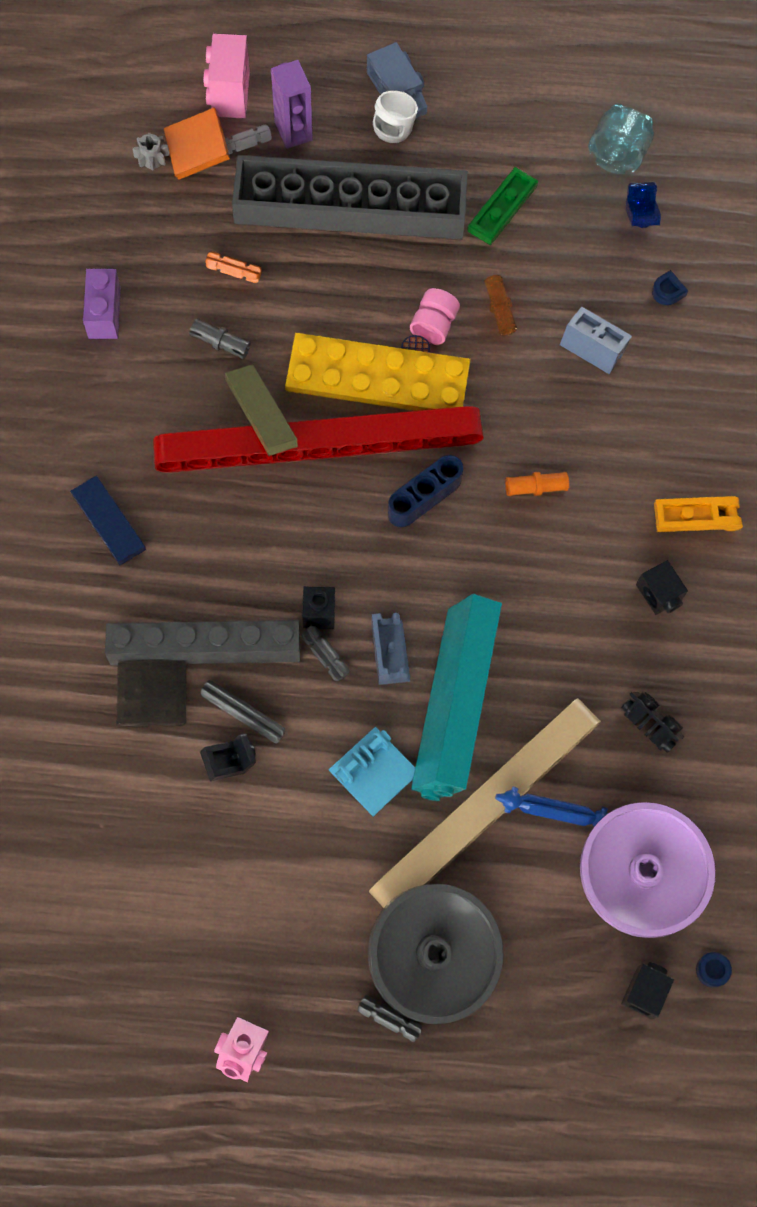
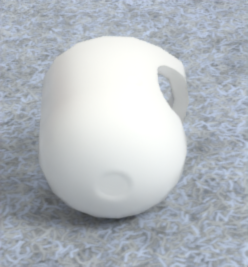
M383 92L375 103L376 111L373 119V128L381 140L388 143H400L411 134L418 107L416 101L404 92Z

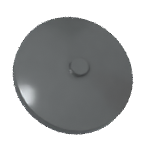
M426 884L402 892L393 898L381 911L373 925L369 938L368 964L377 990L393 1009L419 1022L445 1024L469 1016L479 1009L490 997L497 985L502 970L503 943L494 917L479 899L455 886Z

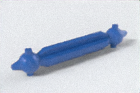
M514 786L511 790L502 794H496L495 799L505 807L504 812L511 813V810L519 808L527 814L581 826L592 824L595 827L608 814V808L603 806L601 810L593 812L586 806L537 795L525 794L520 796L518 788Z

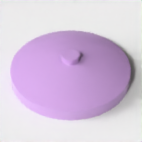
M643 802L617 808L596 824L588 835L582 849L580 876L588 901L605 922L617 930L632 936L658 938L684 929L701 915L714 889L715 863L705 836L688 817L668 806Z

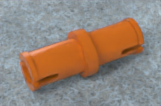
M533 472L529 476L506 477L507 496L533 493L534 496H541L543 492L568 491L569 477L567 472L551 474Z

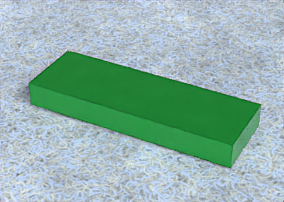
M514 167L470 222L467 232L491 246L537 188L538 180Z

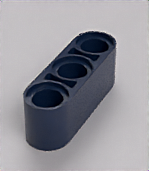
M453 455L443 456L395 491L388 501L389 521L394 526L406 527L456 491L461 484L463 475V463L461 460ZM452 471L456 475L453 477H446L442 474V472ZM421 488H428L432 491V493L429 495L421 494L418 490ZM403 505L409 508V510L401 513L394 508Z

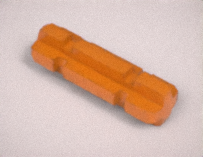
M213 251L209 252L206 257L205 263L209 269L215 271L221 269V273L240 279L246 277V281L258 283L262 274L260 266L254 264L247 266V262L229 256L222 258L221 254Z

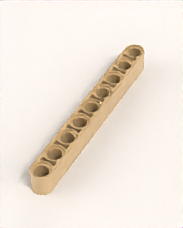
M579 698L574 700L369 890V893L384 908L402 892L416 886L429 884L505 813L503 804L495 799L496 794L505 793L514 786L518 788L520 796L524 795L587 737L601 721Z

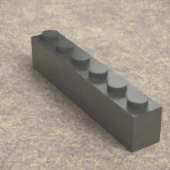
M299 620L106 623L105 655L110 665L300 662Z

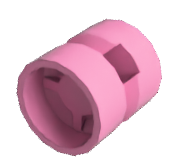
M436 288L428 289L420 302L419 310L413 317L410 331L413 335L424 337L429 344L440 345L444 343L450 331L451 322L455 319L460 309L459 301L447 291Z

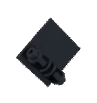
M631 692L629 695L635 702L629 699L621 707L625 711L623 715L636 725L648 713L649 716L637 728L641 730L653 718L656 723L644 735L647 737L661 725L649 739L660 751L664 749L668 753L676 745L672 740L673 738L676 741L684 738L680 733L683 727L671 715L664 717L657 710L660 706L659 703L647 692H642L641 694L639 692Z

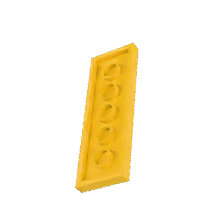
M295 333L285 390L414 411L463 407L470 359Z

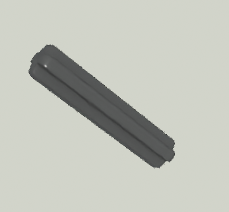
M208 680L202 687V697L273 743L277 744L283 738L286 732L283 726L212 680Z

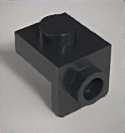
M246 733L239 734L233 741L207 746L200 751L210 782L245 774L256 763L255 748L249 742Z

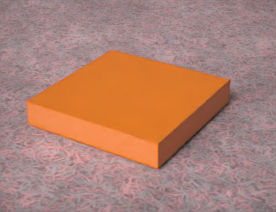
M215 107L164 128L174 174L178 180L230 159L219 114Z

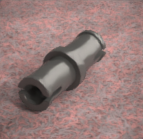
M199 318L194 320L190 328L192 330L189 332L190 336L212 344V348L218 351L223 349L241 359H245L250 349V341L228 333V329L224 327L219 329Z

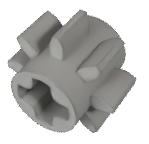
M148 133L141 138H136L138 147L133 148L134 158H138L139 167L145 166L154 170L161 165H166L164 156L169 155L168 145H164L163 136L157 137L154 134Z

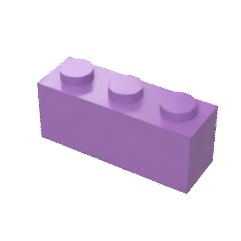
M299 60L282 63L271 68L274 121L286 149L312 141L311 86Z

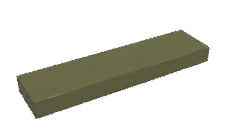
M254 365L226 372V382L267 454L270 456L298 447L296 436Z

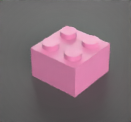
M213 34L212 45L206 47V63L209 64V69H204V87H207L206 104L211 105V108L215 107L219 117L246 118L250 77L247 35Z

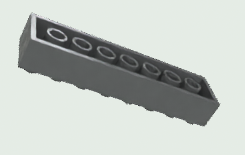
M238 155L232 200L234 224L462 240L465 224L468 171Z

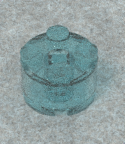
M619 103L612 105L611 109L602 115L589 141V152L591 154L593 151L597 158L595 162L601 168L615 174H625L626 170L631 169L633 171L637 170L653 141L652 118Z

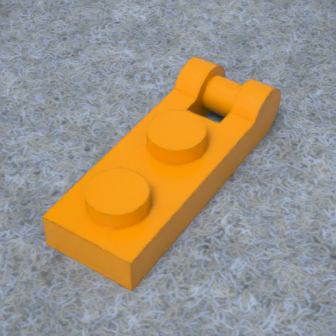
M736 496L656 499L654 511L657 532L740 530L743 525L742 518L738 516L737 512L740 508L739 498ZM718 510L725 511V516L719 517Z

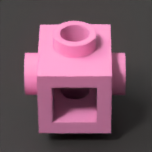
M237 1017L229 1034L222 1033L214 1052L219 1054L216 1068L229 1078L248 1082L252 1071L259 1072L265 1061L267 1052L263 1051L269 1031Z

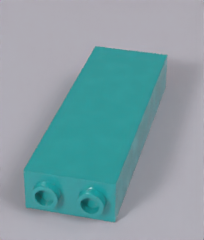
M471 594L450 607L447 611L411 790L421 792L422 798L432 801H440V798L445 796L452 797L454 793L466 790L502 606L500 602L476 594Z

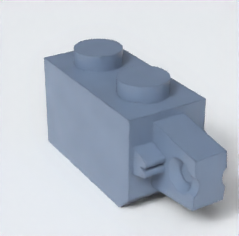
M397 42L367 54V74L380 95L387 91L404 92L416 101L418 107L416 118L427 114V104L422 95L424 80L421 74L415 72L411 66V60L407 52H402Z

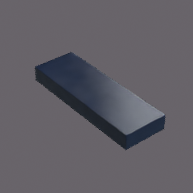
M97 475L70 491L119 566L146 550L145 545Z

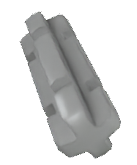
M264 124L256 127L255 131L249 129L231 136L232 139L226 137L225 141L230 155L233 154L232 150L238 152L258 145L257 142L259 141L261 144L268 142L272 139L268 125Z

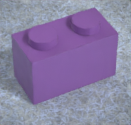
M86 269L83 323L88 339H118L121 286L116 269Z

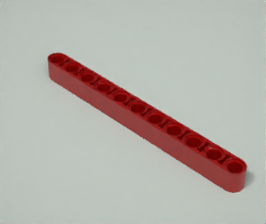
M464 406L287 422L297 438L298 447L270 456L267 454L252 426L160 434L153 438L155 469L159 472L171 473L465 446L481 442L484 436L479 408Z

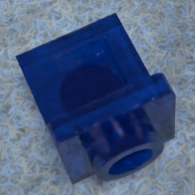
M655 182L630 183L628 185L625 209L631 226L646 228L651 225H660L661 213L656 202L657 184Z

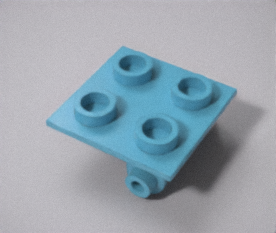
M376 727L329 769L332 775L372 817L413 780L415 767L390 742L391 737L384 730L380 732Z

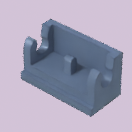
M581 306L567 324L560 345L610 374L617 360L623 356L632 336Z
M380 613L372 614L371 628L379 685L410 682L403 622L400 620V615L393 613L392 618L383 619Z

